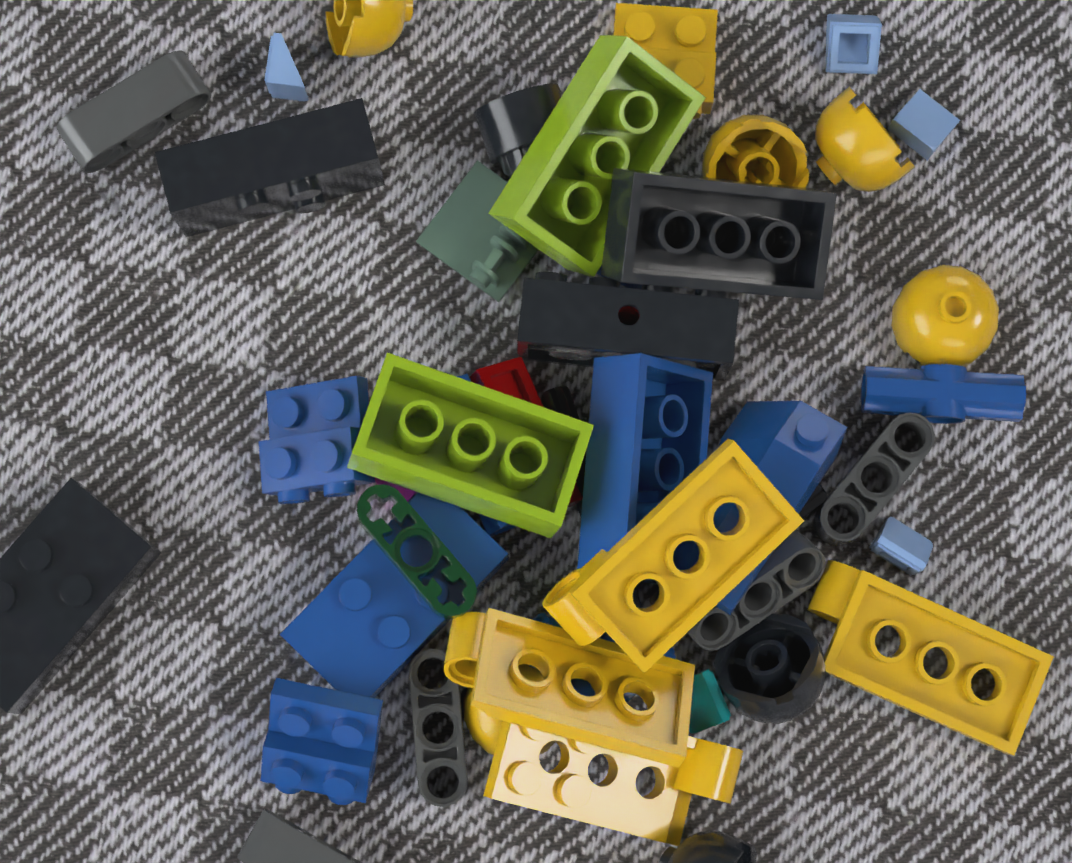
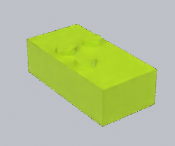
M600 35L488 214L567 270L594 277L601 267L603 260L613 168L660 172L706 97L628 36Z
M387 352L347 468L552 538L562 526L594 425Z

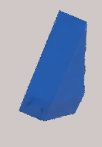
M747 401L722 436L719 446L727 439L734 440L799 514L835 461L847 427L803 401ZM731 502L724 503L717 508L713 521L715 528L719 532H728L736 526L739 519L738 508ZM694 543L688 569L693 567L699 558V548L696 543ZM773 551L732 589L716 607L731 615Z

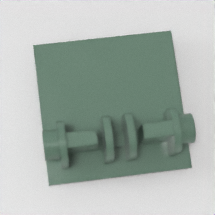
M477 160L416 240V243L497 302H500L539 249L488 214L508 182Z

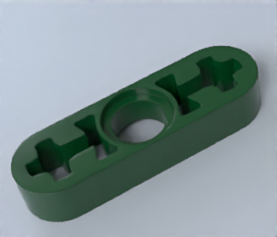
M384 484L374 485L366 489L361 494L357 503L358 521L365 532L435 614L445 619H455L469 612L475 603L477 589L473 578L397 489ZM374 499H377L382 504L388 500L395 503L391 509V515L400 527L406 519H410L414 524L400 531L392 544H388L384 537L392 535L390 526L381 518L374 522L368 518L372 513L370 502ZM413 537L425 539L433 550L430 561L420 567L406 564L400 554L403 543ZM442 559L449 565V567L441 570L440 574L450 585H455L460 581L465 586L461 593L464 603L460 606H457L452 601L445 605L438 601L442 594V589L433 577L427 586H424L419 578L431 574Z

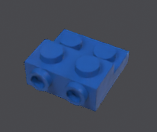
M351 376L266 391L269 440L258 441L262 494L278 496V504H298L309 502V493L323 491L324 497H345L356 494L355 486L376 483L375 477L347 468L369 405L367 378Z
M276 678L270 697L269 726L262 750L260 781L274 784L279 791L286 794H295L301 790L327 795L331 802L338 805H347L354 801L366 803L376 766L383 700Z

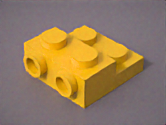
M616 3L613 36H628L706 97L693 119L700 118L701 114H710L714 102L718 10Z

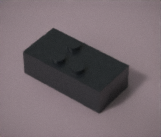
M362 98L155 152L170 214L185 237L293 209L298 214L314 212L325 207V201L385 185Z
M613 168L601 275L622 283L823 300L837 193L813 188Z
M73 478L68 480L0 558V707L6 713L22 714L162 553L89 489Z

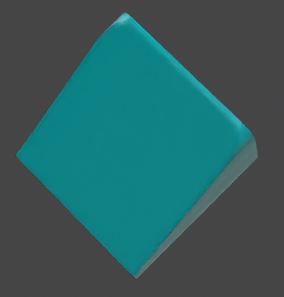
M709 669L694 675L689 732L691 734L730 720L731 713L713 671H709Z

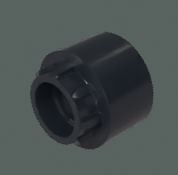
M549 83L519 90L488 102L474 112L490 163H501L504 174H507L510 178L562 97L558 84Z

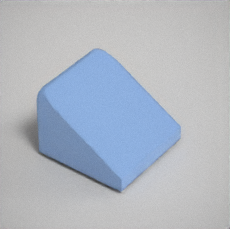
M827 15L826 72L877 74L882 23L878 16Z
M274 33L270 39L264 80L269 94H271L272 98L309 101L305 86L282 34Z
M919 89L894 117L888 130L928 161L960 120Z
M889 517L869 547L872 552L911 576L924 570L928 563L933 543L894 517Z

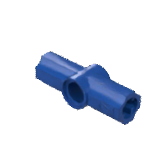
M929 364L921 366L920 369L865 366L861 383L860 402L862 413L890 416L917 413L925 417L930 423L937 424L965 422V419L1019 422L1023 419V411L1026 404V385L1024 383V375L967 372L966 367L952 364Z

